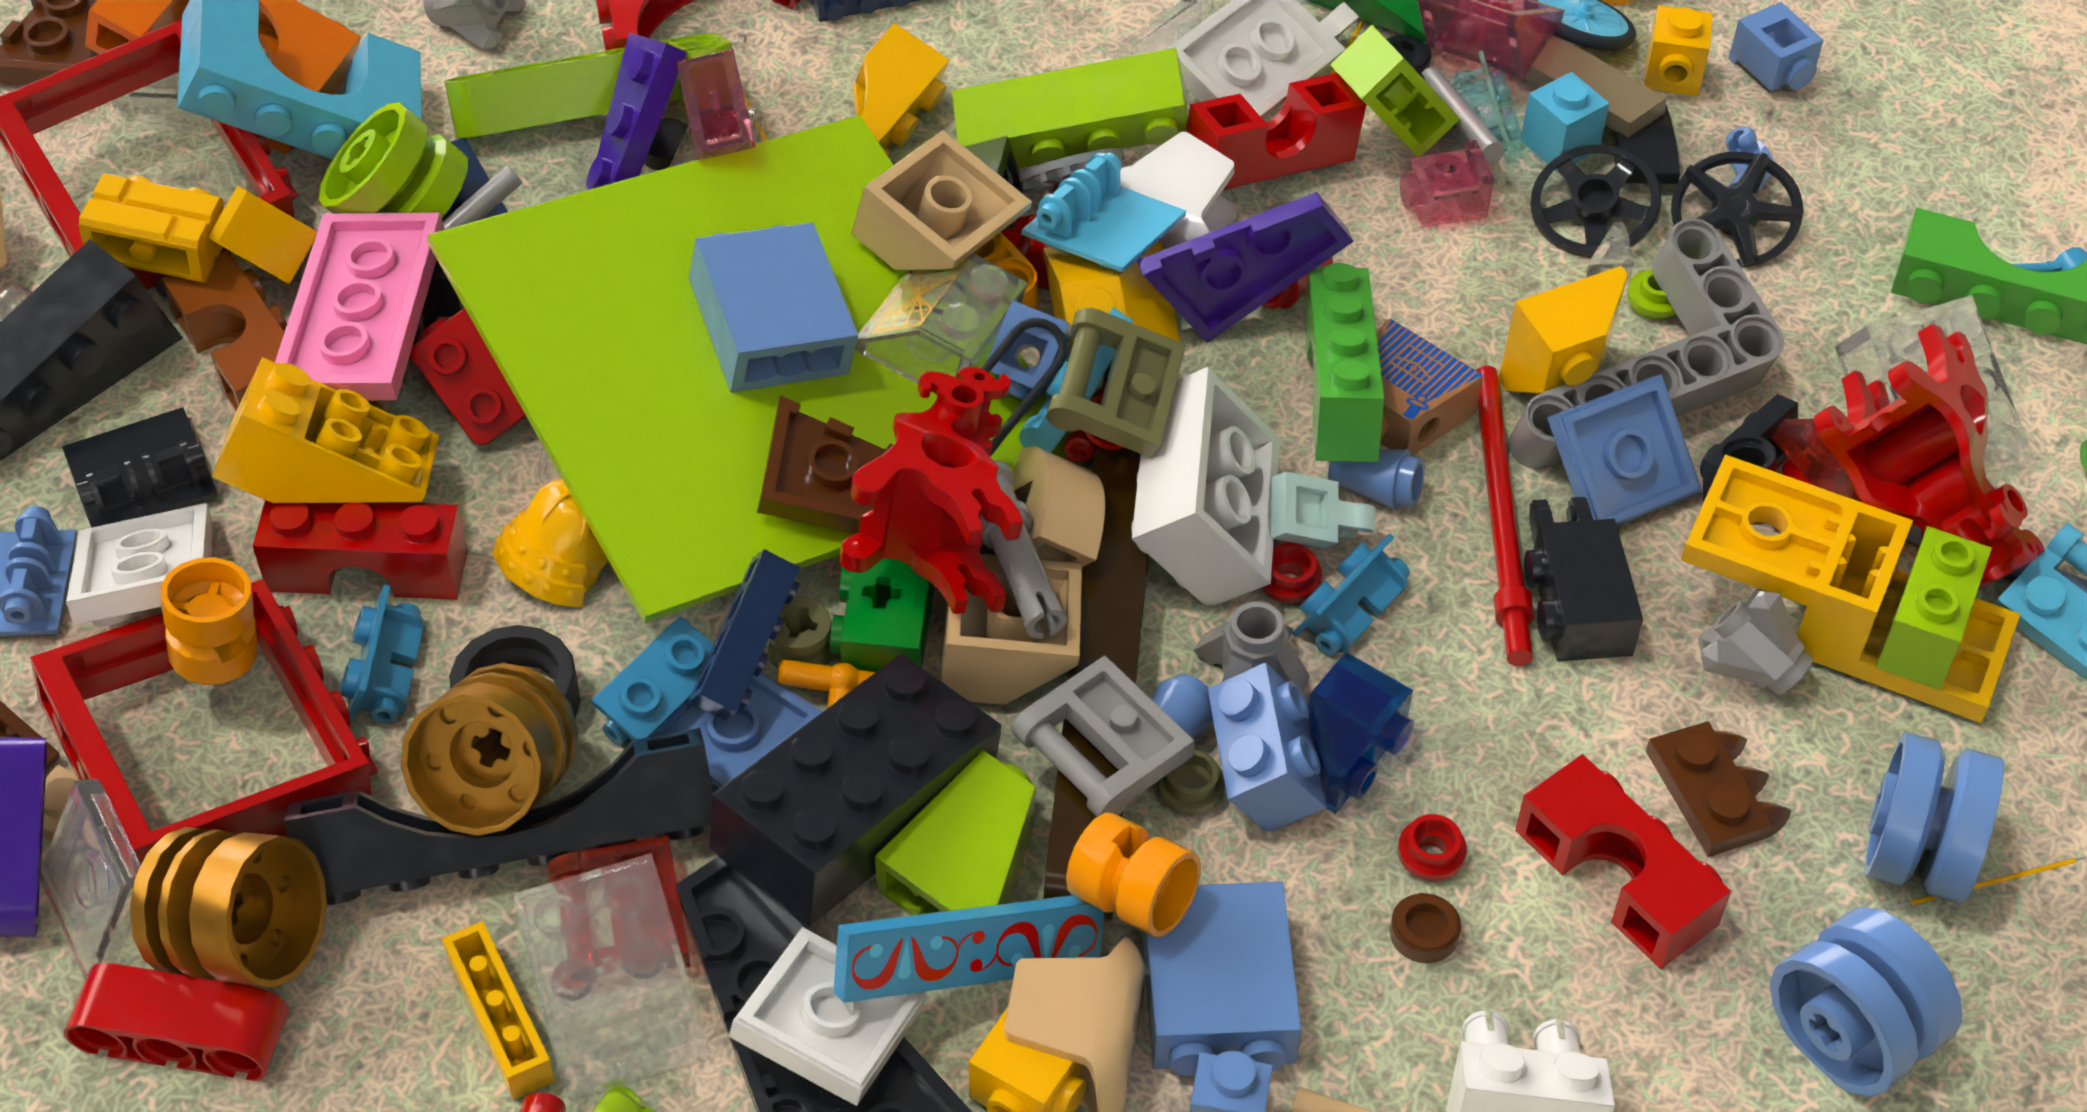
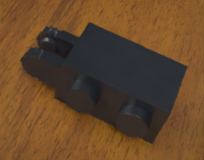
M1571 497L1566 511L1567 522L1554 523L1547 499L1532 500V503L1529 504L1530 531H1532L1534 550H1527L1525 552L1524 572L1528 587L1538 588L1541 600L1537 606V624L1541 638L1551 639L1557 661L1633 656L1643 617L1615 518L1593 520L1587 498Z

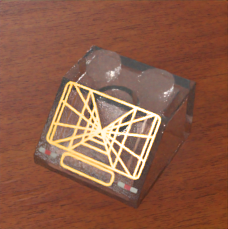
M971 254L953 269L907 270L858 333L855 350L918 384L921 375L928 371L941 372L957 377V372L960 369L966 367L981 369L986 363L1011 301L1014 300L1022 303L1028 282L976 254Z

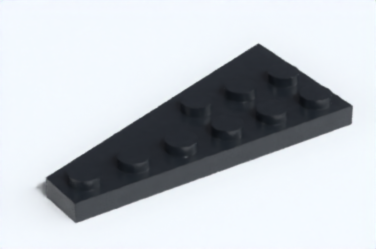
M718 856L677 883L676 891L681 910L729 1036L734 1018L804 926L789 910ZM729 1037L756 1112H972L905 1037L902 1038L857 1106Z

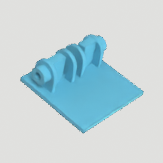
M1096 153L1089 159L1084 169L1074 171L1069 178L1060 183L1058 190L1040 200L1036 218L1022 229V235L1043 242L1054 249L1064 250L1093 261L1104 268L1114 269L1123 273L1186 216V210L1121 187L1120 171L1122 164L1119 158L1113 153Z

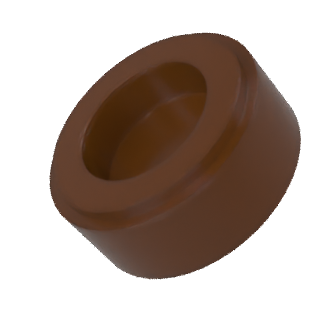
M1428 893L1413 894L1404 898L1396 905L1390 923V938L1397 951L1412 961L1419 963L1439 962L1450 956L1456 949L1461 932V919L1454 906L1444 898Z

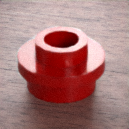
M1292 542L1279 544L1273 547L1271 584L1261 587V589L1269 597L1280 602H1303L1321 585V566L1314 553L1306 546ZM1290 573L1298 577H1286L1283 574Z
M1427 814L1416 818L1403 829L1399 837L1397 850L1400 862L1411 874L1424 880L1440 881L1454 876L1461 870L1467 854V844L1459 827L1451 819L1438 814ZM1428 845L1435 846L1443 854H1430L1421 848Z

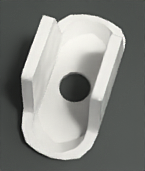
M1180 132L1132 166L1124 167L1120 171L1121 187L1186 210V216L1161 238L1163 250L1231 225L1237 215L1236 205L1220 195L1235 173L1234 162L1188 132Z

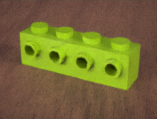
M1176 47L952 90L957 141L965 147L1008 135L1018 168L1040 165L1060 158L1102 149H1124L1146 144L1162 145L1180 132H1186L1189 115L1184 77Z

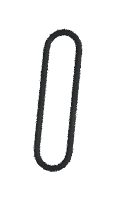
M1031 318L1021 321L1009 332L981 368L990 373L1017 337L1026 329L1032 327L1044 328L1050 331L1056 337L1059 345L1055 361L1003 425L1000 433L992 439L990 457L1060 370L1067 357L1068 344L1065 335L1053 322L1042 318Z

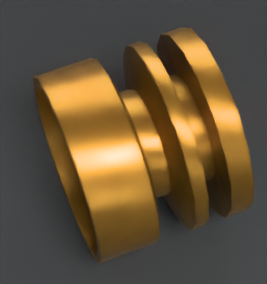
M500 663L476 669L417 714L406 732L402 743L401 769L409 794L426 816L451 831L479 836L507 829L525 816L543 796L549 793L564 778L575 759L578 728L571 704L554 682L529 667Z
M184 827L165 834L147 852L134 880L130 902L132 937L143 960L157 971L275 988L294 979L308 964L315 952L323 933L327 909L325 877L315 854L299 839L278 835L245 832L237 834L222 830L210 831Z

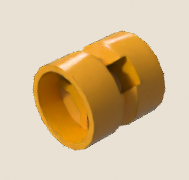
M208 557L196 558L181 563L170 571L161 584V605L163 620L166 626L169 662L175 672L187 681L202 685L224 684L241 677L251 669L257 658V636L253 614L251 580L245 570L232 561Z
M1103 813L1088 825L1074 847L1066 875L1067 890L1072 896L1103 912H1114L1116 910L1118 917L1123 922L1153 937H1163L1179 924L1192 904L1199 885L1201 862L1195 852L1164 837H1153L1151 839L1150 834L1144 827L1115 813Z

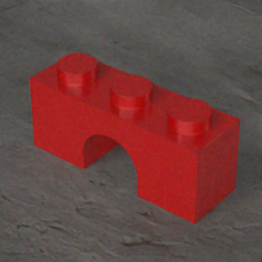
M1338 73L1289 83L1283 107L1268 122L1261 118L1241 94L1190 104L1186 132L1234 162L1235 173L1223 189L1224 191L1242 185L1355 160L1367 104Z
M265 500L252 546L262 579H264L271 592L330 594L337 569L361 567L383 576L389 582L394 597L447 600L458 599L468 553L457 504L411 502L272 503Z
M1581 754L1523 795L1515 831L1562 876L1578 864L1592 859L1613 862L1622 867L1631 876L1632 880L1621 888L1611 923L1660 970L1719 926L1731 890L1724 885L1717 871L1709 864L1698 861L1673 838L1671 831L1662 820L1648 815L1624 792L1621 784L1613 775L1606 771H1601L1586 756Z

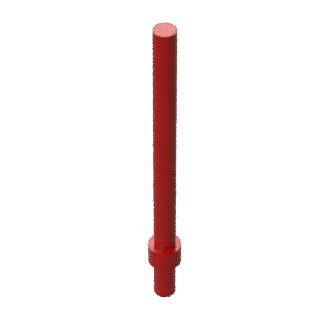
M1482 366L1476 369V371L1483 374L1477 406L1499 588L1493 597L1495 619L1497 624L1503 627L1507 662L1514 666H1523L1530 663L1533 659L1529 624L1534 620L1533 600L1530 590L1524 587L1498 371L1492 366Z

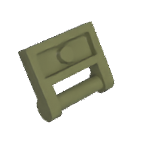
M1095 308L1079 309L1075 312L1070 330L1074 342L1060 392L1051 397L1046 415L1047 421L1057 429L1063 431L1082 430L1152 458L1161 445L1186 345ZM1104 344L1114 348L1115 353L1100 405L1085 399L1084 396L1098 346Z

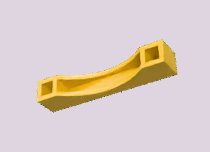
M896 23L886 31L865 55L853 87L855 116L861 115L888 157L890 153L886 150L892 143L902 147L909 139L918 124L919 119L915 116L919 111L923 109L927 113H931L940 102L947 89V85L941 82L949 63L948 58Z

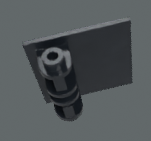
M183 407L62 446L91 528L181 509L218 496L207 468L208 465L200 443H197Z

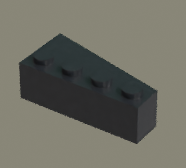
M91 239L0 322V461L183 339L137 276Z

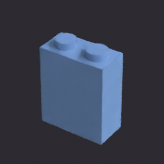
M813 222L790 226L777 225L767 229L737 233H717L712 236L695 238L689 281L730 392L849 374L858 333Z
M1283 881L1198 885L1188 911L1171 932L1163 937H1153L1141 931L1153 1070L1171 1069L1178 1075L1195 1076L1200 1052L1218 1055L1226 1051H1240L1256 1062L1273 1064L1272 1071L1278 1070L1284 1064L1296 1063L1301 1036V1022Z

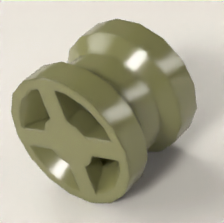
M794 597L789 605L785 603L779 616L784 618V622L778 635L774 640L769 639L768 651L771 663L777 669L782 659L828 665L833 655L830 653L832 621L829 611L822 603L814 599ZM799 633L797 638L790 637L793 634Z

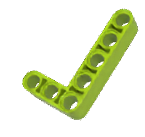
M704 33L660 41L687 52L668 102L681 100L691 109H707L730 105L742 100L732 43L717 33ZM625 47L445 80L444 83L456 138L484 136L608 113Z

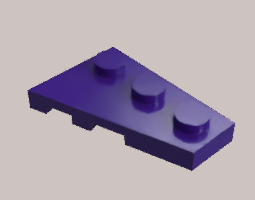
M629 33L597 158L593 161L587 175L586 186L588 190L640 176L686 56V51L664 42Z
M1315 192L1141 258L1137 262L1142 275L1208 343L1354 241L1346 225L1322 197Z

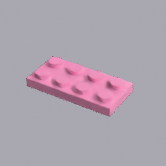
M440 212L323 214L275 363L295 365L305 371L311 379L336 390L347 389L363 396L367 401L397 400L437 261L427 243L428 234L445 230Z

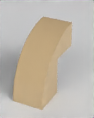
M1029 446L1021 449L1013 471L1015 478L1013 491L1017 499L1026 503L1033 521L1029 535L1039 558L1043 560L1082 563V567L1096 561L1105 519V494L1098 475L1039 447Z

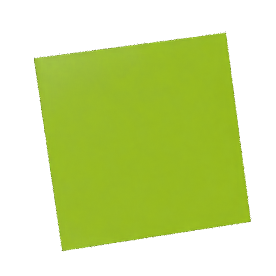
M861 115L428 234V245L644 624L738 591L752 558L763 549L799 566L801 569L840 555L842 542L854 534L757 513L780 395L801 404L799 412L826 424L830 417L855 428L854 436L887 450L889 444L894 445L896 441L892 427L895 415L899 413H922L930 409L937 399V395L933 392H930V397L928 398L920 396L917 388L922 374L934 371L957 377V372L960 369L966 367L981 369L992 349L1001 324L965 270L959 268L961 264L954 267L959 268L958 270L945 271L941 276L939 275L942 272L936 271L945 269H934L933 272L936 273H932L930 277V274L919 275V281H925L928 277V280L937 277L942 278L958 274L953 282L954 278L952 277L943 280L927 281L925 286L935 285L936 283L941 285L920 296L933 307L931 311L930 309L922 310L923 317L926 316V318L920 325L913 324L905 327L918 326L872 333V330L881 320L878 315L881 314L882 316L905 286V284L900 283L907 282L908 285L910 281L911 283L918 282V276H915V274L919 270H914L908 279H905L911 270H894L851 234L864 187L893 166V163ZM813 222L858 333L849 374L730 392L689 281L695 238L712 236L717 233H737L767 229L777 225L790 226ZM932 269L920 270L919 274L930 273ZM920 282V287H923L925 282ZM918 283L911 284L913 288L918 287ZM909 285L887 312L888 315L912 310L913 306L896 309L899 305L905 304L914 293ZM926 304L921 305L922 309L929 308ZM919 305L914 306L913 311L920 310ZM920 311L912 312L909 319L921 317ZM910 313L901 314L896 321L907 319ZM900 314L893 315L892 317L885 316L880 323L893 322ZM873 315H874L876 318H879V319H876V320H871V318H872ZM921 318L908 320L906 324L921 322ZM906 321L894 322L890 327L904 325ZM891 323L881 324L875 329L887 328ZM872 324L863 337H860L868 325ZM903 326L894 327V328H888L887 330L896 329V328H903ZM885 329L875 330L873 332L884 331ZM1020 353L1018 357L1019 366L1029 369V365ZM1046 394L1045 398L1040 395L1037 397L992 454V460L1005 462L1010 466L1012 472L1014 471L1019 451L1024 448L1019 440L1020 431L1027 419L1038 414L1048 394ZM1006 395L1002 399L991 400L989 412L1001 416L1003 419L1002 428L1022 401ZM1066 431L1051 453L1081 467L1089 468L1092 459L1088 462L1078 463L1066 456L1064 451L1065 442L1069 434L1073 432Z

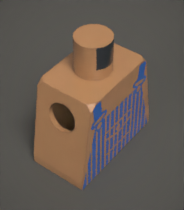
M1389 318L1376 334L1384 392L1380 444L1388 449H1409L1413 456L1470 419L1476 413L1483 374Z

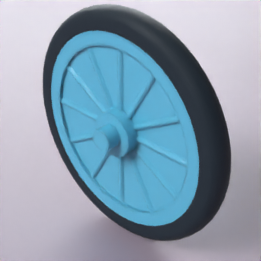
M1526 0V9L1537 24L1569 42L1592 49L1616 51L1629 47L1635 40L1636 30L1632 22L1622 12L1601 0Z

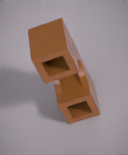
M228 250L215 257V264L205 283L173 276H166L161 279L173 317L197 354L216 345L231 343L211 352V357L222 392L236 412L262 357L275 362L287 322L276 304L267 307L264 303L266 301L265 293L255 272L251 268L242 271Z

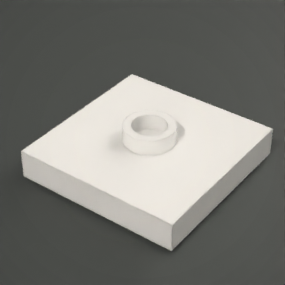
M802 927L734 1018L728 1037L857 1106L921 1012L927 993L918 992L844 1003L833 993L837 945Z

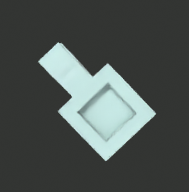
M1285 471L1272 477L1271 539L1326 548L1337 544L1338 538L1355 539L1356 530L1368 533L1375 532V507L1364 503L1338 500L1339 482Z

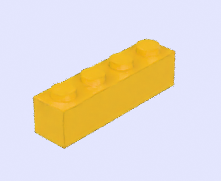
M480 921L441 938L447 961L512 1100L554 1083L555 1079L550 1059L484 922Z

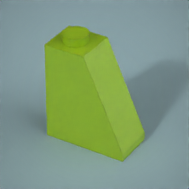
M982 750L875 856L877 891L911 916L1008 904L1035 823L1036 786L1032 784L1029 777L1019 767L1011 763L1003 764Z

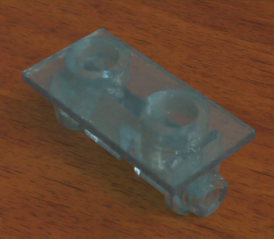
M1483 50L1479 51L1478 55L1482 67L1473 71L1463 70L1458 72L1454 76L1451 85L1501 142L1504 150L1509 151L1512 161L1519 162L1513 141L1523 138L1513 107L1504 108L1502 104L1512 99L1507 81L1501 68L1491 71ZM1463 135L1467 154L1470 157H1474L1477 162L1486 163Z

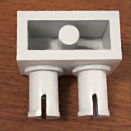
M1486 1011L1473 1013L1465 1020L1462 1026L1464 1041L1460 1043L1446 1112H1614L1615 1103L1607 1059L1589 1057L1582 1054L1580 1051V1033L1576 1026L1569 1021L1564 1020L1563 1023L1564 1040L1559 1038L1557 1019L1543 1022L1537 1027L1533 1035L1536 1050L1515 1048L1509 1045V1026L1506 1019L1499 1013L1493 1012L1492 1014L1493 1031H1489L1487 1028Z

